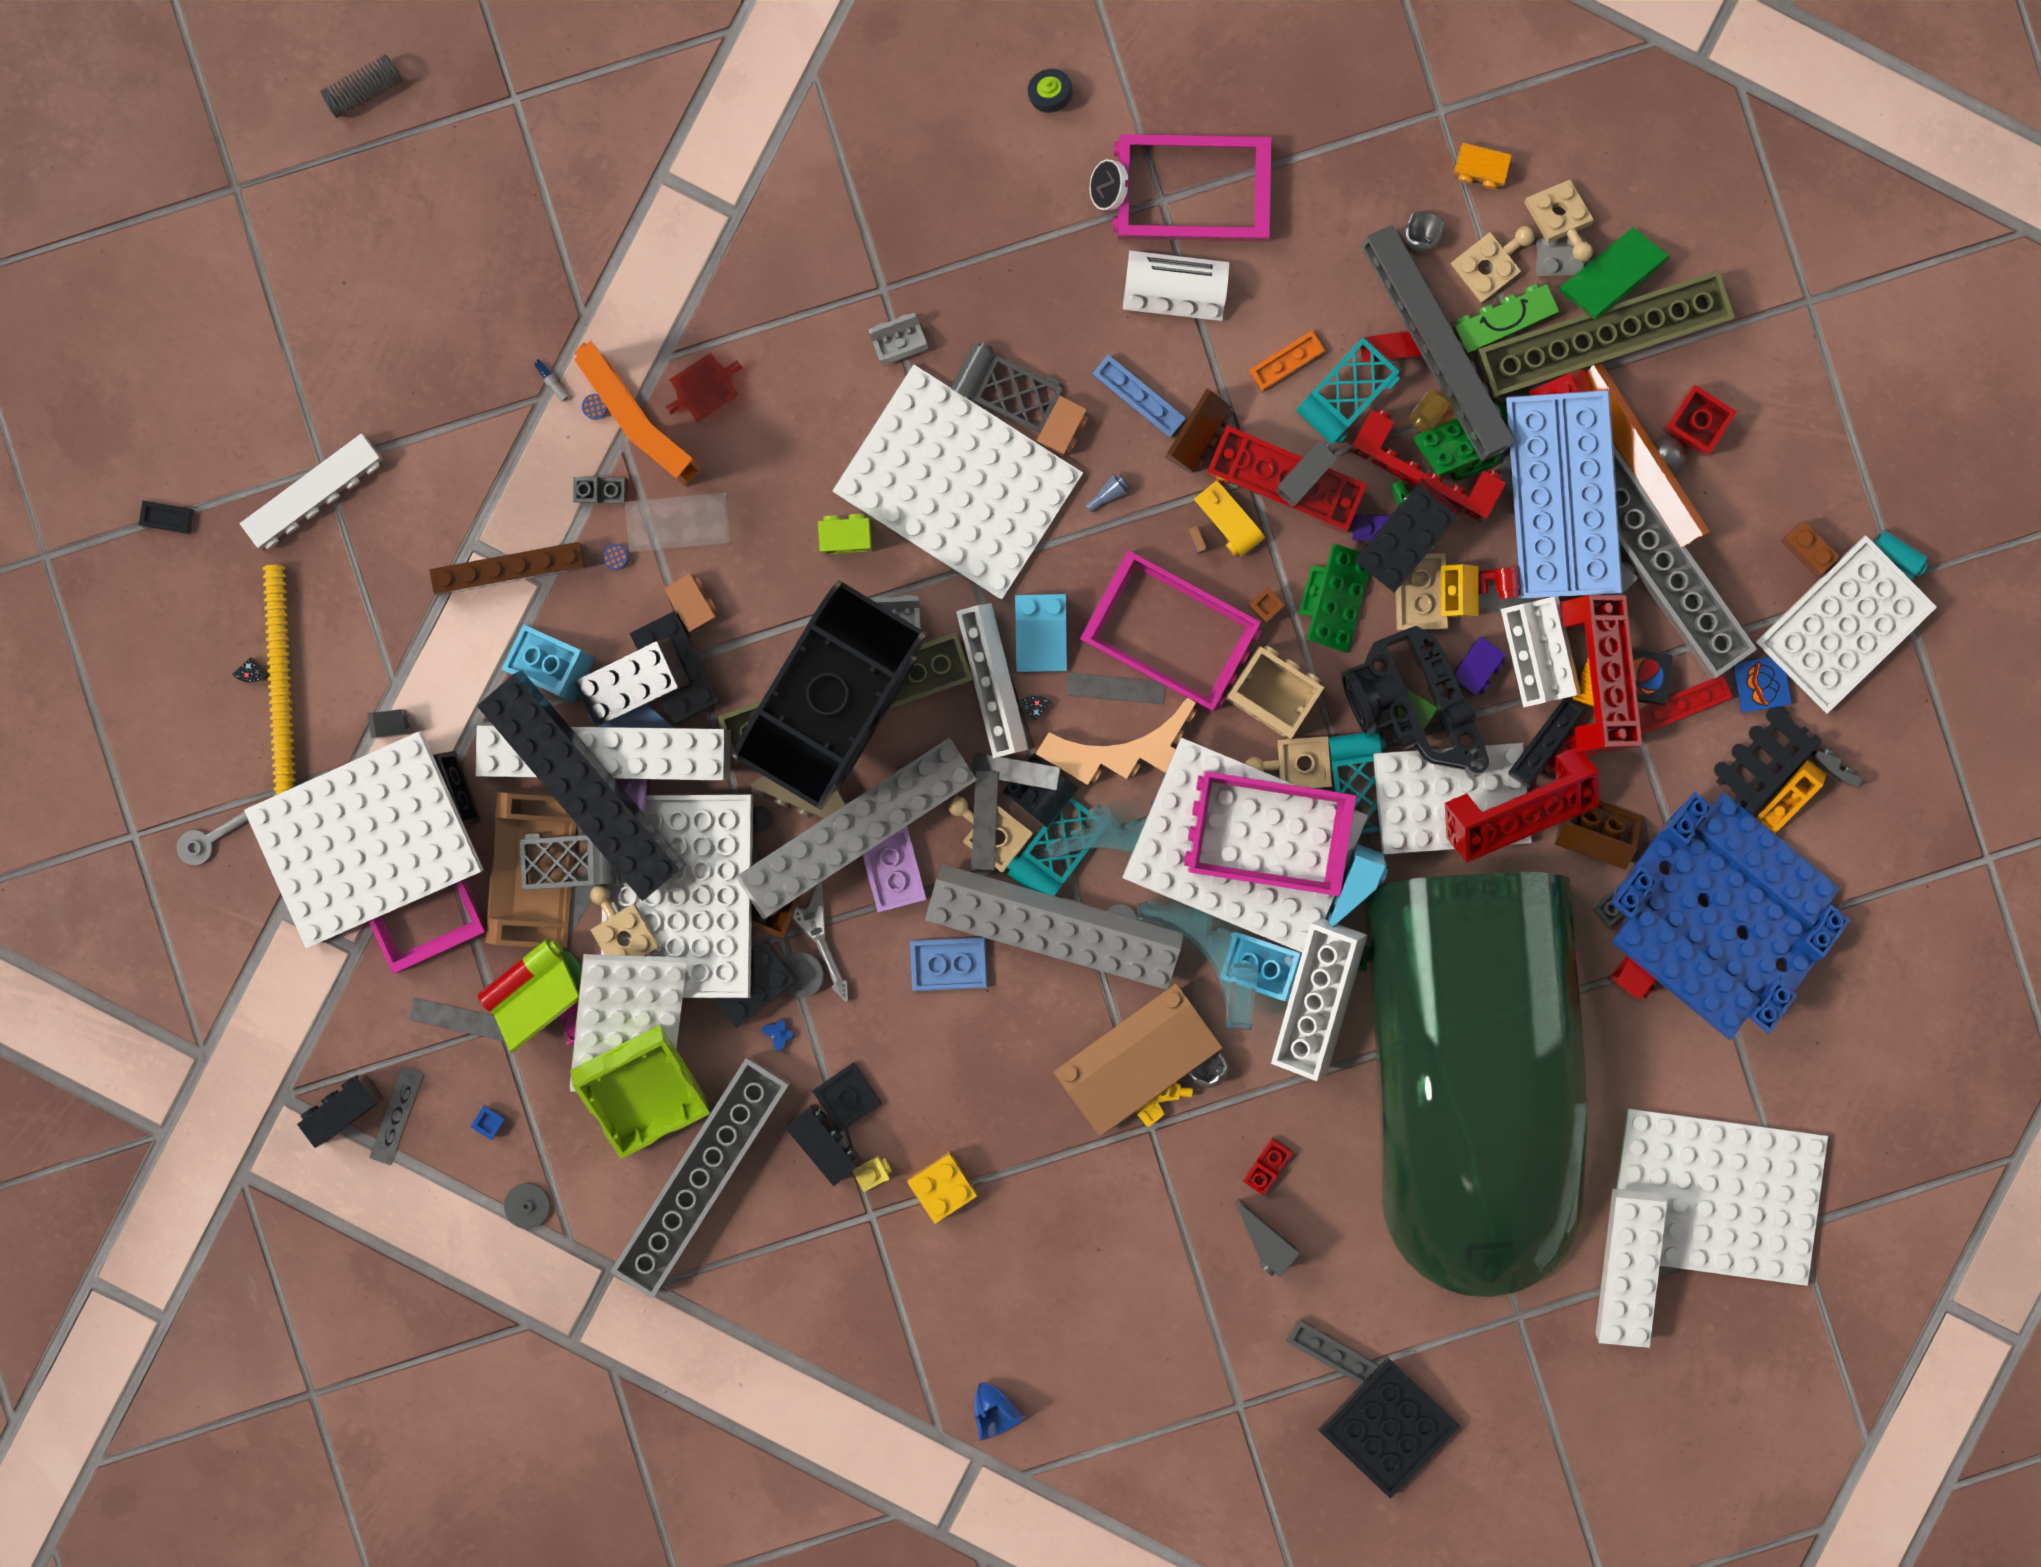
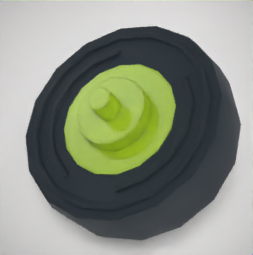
M1051 68L1038 72L1033 76L1028 85L1029 100L1034 108L1041 112L1052 113L1065 108L1073 95L1071 80L1066 73L1058 69Z

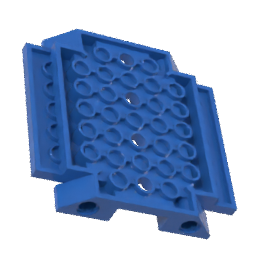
M1693 792L1668 819L1615 890L1611 904L1627 916L1611 943L1730 1040L1735 1036L1748 1016L1762 1030L1770 1034L1797 997L1794 993L1815 962L1826 956L1851 920L1833 905L1828 906L1840 888L1730 796L1723 792L1711 805L1697 792ZM1660 863H1664L1668 866V875H1664L1660 872ZM1699 895L1706 897L1708 901L1707 907H1702L1698 903ZM1738 927L1746 931V940L1738 937ZM1777 960L1784 962L1786 966L1785 972L1777 969Z

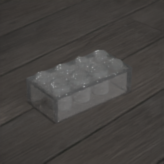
M726 492L625 502L629 552L632 554L732 545L728 494Z

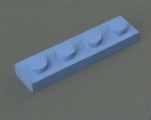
M1107 355L1092 373L1096 379L1168 438L1174 434L1186 419L1110 355Z

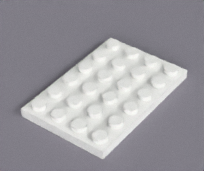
M1864 535L1755 643L1828 714L1937 607Z
M1523 743L1486 745L1489 766L1479 777H1471L1464 770L1430 764L1423 759L1418 751L1373 754L1382 853L1386 855L1455 849L1446 838L1445 802L1467 793L1479 809L1484 812L1526 794L1527 787L1508 775V771L1523 753ZM1454 748L1432 750L1436 753H1444ZM1476 749L1471 752L1472 756L1477 751ZM1474 759L1471 766H1477L1479 769L1482 763L1480 761L1476 762ZM1531 836L1510 845L1532 843Z
M584 954L571 1069L659 1024L674 1047L677 1048L687 964L686 958ZM570 1078V1091L576 1092V1090L572 1086V1079Z

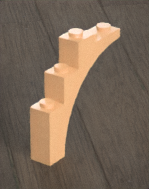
M1186 698L1176 713L1161 727L1142 738L1125 744L1088 746L1064 740L1049 732L1036 755L1059 767L1086 785L1090 781L1096 782L1102 772L1098 768L1100 764L1125 779L1129 775L1134 777L1141 765L1137 762L1139 758L1166 773L1176 750L1170 745L1172 742L1177 744L1184 733L1181 730L1182 725L1185 721L1190 723L1197 711L1193 708L1196 702Z

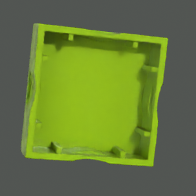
M660 1024L570 1070L572 1086L589 1112L600 1122L605 1136L620 1159L652 1144L663 1135L680 1130L710 1114L706 1095Z

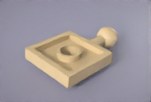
M1571 180L1525 199L1524 203L1547 243L1567 235L1574 246L1572 254L1577 261L1585 262L1591 258L1593 254L1591 245L1587 242H1582L1577 231L1592 225L1594 219ZM1560 207L1566 213L1564 215H1556L1552 209Z
M1522 226L1516 231L1515 239L1503 248L1491 232H1489L1452 261L1450 265L1477 300L1482 303L1521 272L1509 255L1520 246L1531 245L1535 240V232L1528 226ZM1480 262H1490L1492 264V272L1488 275L1481 274L1478 270Z
M1328 736L1277 740L1278 760L1263 762L1257 757H1251L1245 762L1246 765L1260 771L1279 770L1280 779L1297 786L1310 788L1332 787ZM1301 756H1307L1311 760V767L1306 771L1300 770L1297 766V761Z
M960 796L952 798L948 804L950 813L954 816H963L973 824L974 812L968 808L966 799ZM997 805L996 830L1004 832L1005 841L1000 845L995 844L994 867L1003 872L1033 833ZM973 829L963 841L971 849Z
M597 885L591 890V900L595 904L601 905L608 918L591 929L604 955L647 956L660 948L636 904H632L616 913L609 901L611 894L606 886ZM624 931L631 935V942L627 946L622 945L619 941L620 934Z

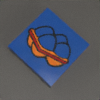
M1770 657L1738 662L1733 666L1740 713L1792 704L1787 674Z

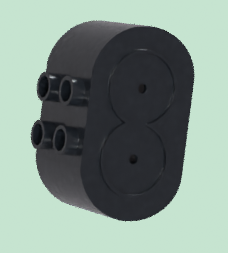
M838 580L815 611L754 712L735 747L732 757L822 810L852 771L878 724L905 683L918 659L917 654L928 633Z

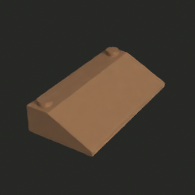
M497 792L485 943L537 947L545 939L557 941L562 948L567 949L572 887L522 890L520 840L525 839V834H541V838L576 836V823L553 796ZM565 842V843H566L568 846H570V844H571L572 842ZM555 843L549 852L558 859L566 848L560 843ZM536 844L528 845V856L534 861L542 852ZM571 853L561 862L569 871L573 868L574 856ZM545 855L537 865L547 872L555 862ZM558 866L550 877L556 883H559L567 874ZM535 868L528 874L529 884H537L543 877Z
M1174 984L1053 1073L1097 1134L1102 1137L1223 1048L1178 985Z

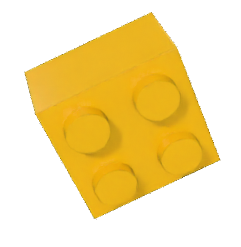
M950 1151L907 1180V1183L934 1224L977 1197L976 1190Z

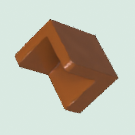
M1268 587L1248 605L1264 624L1284 606L1281 600Z

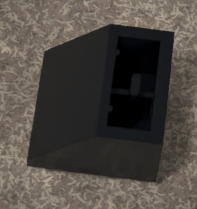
M1035 753L1027 761L1050 766ZM1059 773L1056 790L1010 782L1003 793L1044 826L1048 827L1078 790V787Z

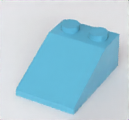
M1066 594L1015 595L1016 671H1067Z
M523 624L502 670L510 674L523 670L535 686L574 704L579 694L575 681L588 675L596 658Z
M1356 844L1343 875L1340 896H1334L1328 910L1329 925H1336L1375 891L1378 883L1383 884L1388 872L1383 853Z
M1234 932L1220 980L1289 1002L1302 953Z

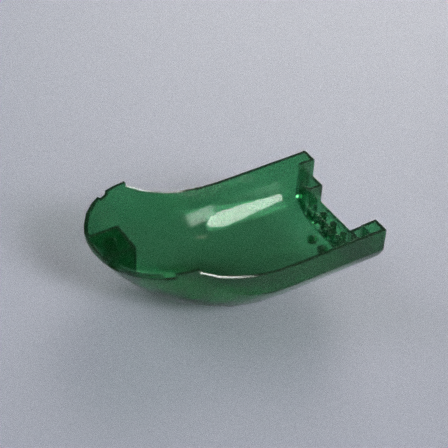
M1503 872L1425 877L1379 885L1364 900L1368 948L1370 952L1369 966L1380 1109L1382 1207L1389 1234L1407 1263L1421 1276L1441 1288L1460 1295L1474 1297H1495L1521 1291L1537 1283L1551 1272L1567 1254L1577 1235L1583 1208L1587 1139L1586 1074L1569 877L1542 872Z

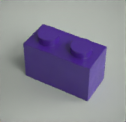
M1477 638L1453 672L1458 685L1472 696H1476L1478 692L1483 694L1491 683L1488 681V678L1493 672L1497 674L1505 664V661L1502 659L1506 654L1484 638Z

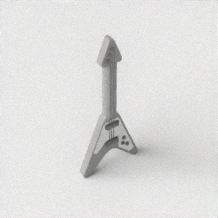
M819 883L816 886L809 907L806 909L797 907L792 919L816 942L834 983L832 989L847 1002V981H843L825 940L823 884Z

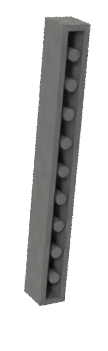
M1393 225L1368 235L1360 246L1481 462L1508 450L1515 442L1513 433L1502 420L1498 406L1493 404L1487 386L1479 379L1474 363L1469 361L1466 356L1462 342L1456 338L1452 331L1451 322L1443 315L1438 299L1430 292L1425 276L1420 274L1416 267L1414 256L1407 251L1402 235L1396 231Z

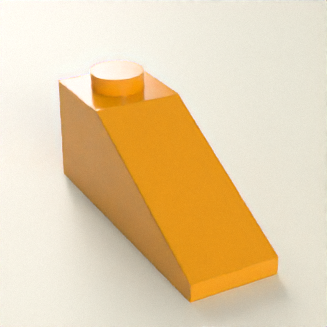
M1807 758L1790 775L1755 818L1775 834L1823 786L1827 774Z

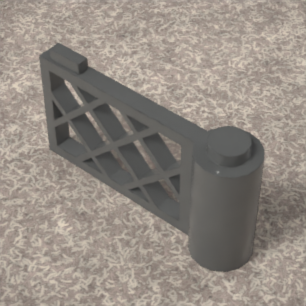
M979 341L978 345L972 344L951 390L1040 434L1063 389L1059 387L1060 381L1048 375L1043 379L991 352L993 348ZM997 362L1007 367L1010 377L996 381L993 370ZM1012 370L1018 372L1019 374L1013 375ZM1024 375L1030 379L1032 388L1019 392L1014 378ZM990 376H991L993 382L987 384V382H988V380H989V378H990ZM1011 379L1016 394L1002 398L998 384ZM1034 381H1036V382H1038V383H1040V384H1042V385L1035 386ZM995 386L998 400L988 402L980 398L984 388ZM1046 386L1054 390L1055 393L1052 399L1041 404L1037 389ZM1034 391L1038 405L1024 409L1020 395ZM1017 396L1021 411L1015 413L1006 411L1003 401ZM1000 402L1002 408L994 404ZM1048 405V407H1047V409H1046V411H1045V413H1044V410H1043V407H1042V406ZM1036 408L1040 409L1042 420L1039 426L1029 422L1026 414L1027 411ZM1022 413L1023 416H1024V419H1022V418H1020V417H1018V416H1016V415Z
M525 834V839L520 840L522 890L619 885V873L586 835L541 838V834ZM579 841H587V852L581 858L573 848ZM565 842H572V843L570 844V846H568ZM555 843H560L566 848L558 859L549 852ZM536 844L542 852L533 861L528 856V845ZM569 853L578 860L571 871L561 863ZM545 855L555 862L547 872L537 865ZM581 865L588 869V881H580L573 875ZM559 866L567 875L561 882L556 883L550 875ZM535 868L543 877L537 884H529L528 874ZM570 878H572V879L574 880V882H567V881H568Z

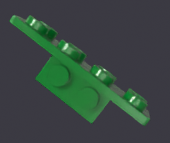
M1500 401L1494 402L1493 404L1497 405L1500 409L1502 420L1508 426V413ZM1457 418L1417 434L1414 437L1415 443L1437 476L1440 477L1451 472L1455 482L1499 464L1502 455L1500 453L1481 462Z
M1333 544L1326 567L1311 565L1298 614L1312 617L1307 641L1345 653L1349 651L1370 575L1369 572L1355 562L1360 553L1359 551L1339 544Z

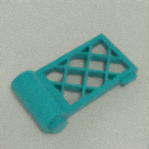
M1362 337L1299 405L1295 412L1331 445L1334 442L1339 445L1349 434L1345 430L1385 387L1391 389L1400 379L1397 375L1400 370L1366 338ZM1362 345L1371 351V362H1357L1356 351ZM1374 355H1375L1380 361H1375V360H1374ZM1353 356V362L1346 363ZM1385 364L1392 371L1386 379H1375V365ZM1371 365L1372 380H1357V366ZM1342 366H1353L1354 380L1340 381L1339 370ZM1336 374V381H1330ZM1358 383H1372V395L1369 398H1358ZM1375 383H1382V384L1376 389ZM1336 384L1337 399H1326L1320 393V390L1325 385ZM1340 384H1354L1355 398L1340 399ZM1355 401V413L1348 419L1341 413L1340 402ZM1358 401H1365L1360 406V408H1358ZM1331 402H1337V408Z
M1882 530L1873 542L1911 581L1917 574L1922 575L1929 564L1926 561L1927 555L1886 530Z
M1361 732L1328 737L1335 792L1344 793L1349 788L1359 795L1355 806L1361 798L1371 804L1373 807L1367 813L1368 820L1374 810H1378L1377 801L1374 804L1364 796L1372 784L1376 786V782H1374L1375 775L1370 779L1360 770L1366 762L1374 761L1373 754L1382 753L1381 750L1386 749L1384 735L1377 733L1366 737ZM1359 763H1361L1358 768H1356V767H1354V766L1352 765V764H1359ZM1348 765L1355 770L1347 783L1339 778L1338 766ZM1358 773L1370 781L1361 793L1350 786ZM1339 781L1344 784V787L1341 790ZM1366 820L1365 823L1370 827H1364L1361 834L1380 831V826H1374Z
M1071 797L1068 802L1076 807L1078 818L1064 820L1061 810L1059 812L1060 821H1052L1050 824H1061L1063 838L1048 840L1047 829L1049 826H1043L1020 858L1014 856L1006 868L1010 871L1007 875L1024 888L1055 896L1108 824ZM1080 811L1088 817L1081 818ZM1093 820L1100 827L1094 834L1084 835L1082 821ZM1078 821L1080 836L1066 838L1064 823ZM1044 834L1045 841H1039ZM1084 838H1091L1085 845ZM1081 839L1082 851L1079 854L1069 855L1067 841ZM1063 841L1065 856L1051 858L1049 843ZM1046 844L1048 858L1038 860L1032 856L1030 852L1035 845ZM1069 858H1076L1070 865ZM1066 859L1067 871L1062 877L1053 871L1052 861ZM1047 861H1048V862H1049V868H1048L1046 865H1044L1042 862H1047Z

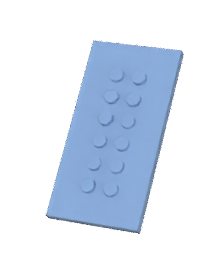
M1609 390L1507 397L1508 427L1511 429L1515 441L1510 446L1521 598L1622 593L1623 584Z

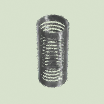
M386 54L379 58L380 61L376 59L384 76L374 61L372 63L380 78L370 63L368 65L376 80L366 65L364 67L372 82L363 68H360L369 86L359 70L356 72L365 88L355 72L352 74L361 90L351 74H349V78L357 92L345 76V80L354 96L343 79H341V82L350 98L339 81H337V84L346 100L336 84L333 83L342 102L332 86L329 85L338 104L328 88L325 87V89L320 90L325 103L335 118L338 119V117L345 115V112L348 113L349 110H353V107H357L356 104L360 106V102L364 104V100L368 102V98L372 99V96L380 95V91L384 93V89L388 90V87L392 88V85L395 86L399 82L401 83L396 69Z

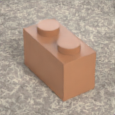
M1059 396L1037 439V443L1061 456H1064L1066 451L1071 453L1077 439L1073 438L1077 429L1082 431L1089 418L1085 416L1087 409Z
M690 573L668 585L664 590L688 632L692 633L715 620L717 617L714 613L718 610L711 598L706 600L702 591L705 587L698 576L694 578Z

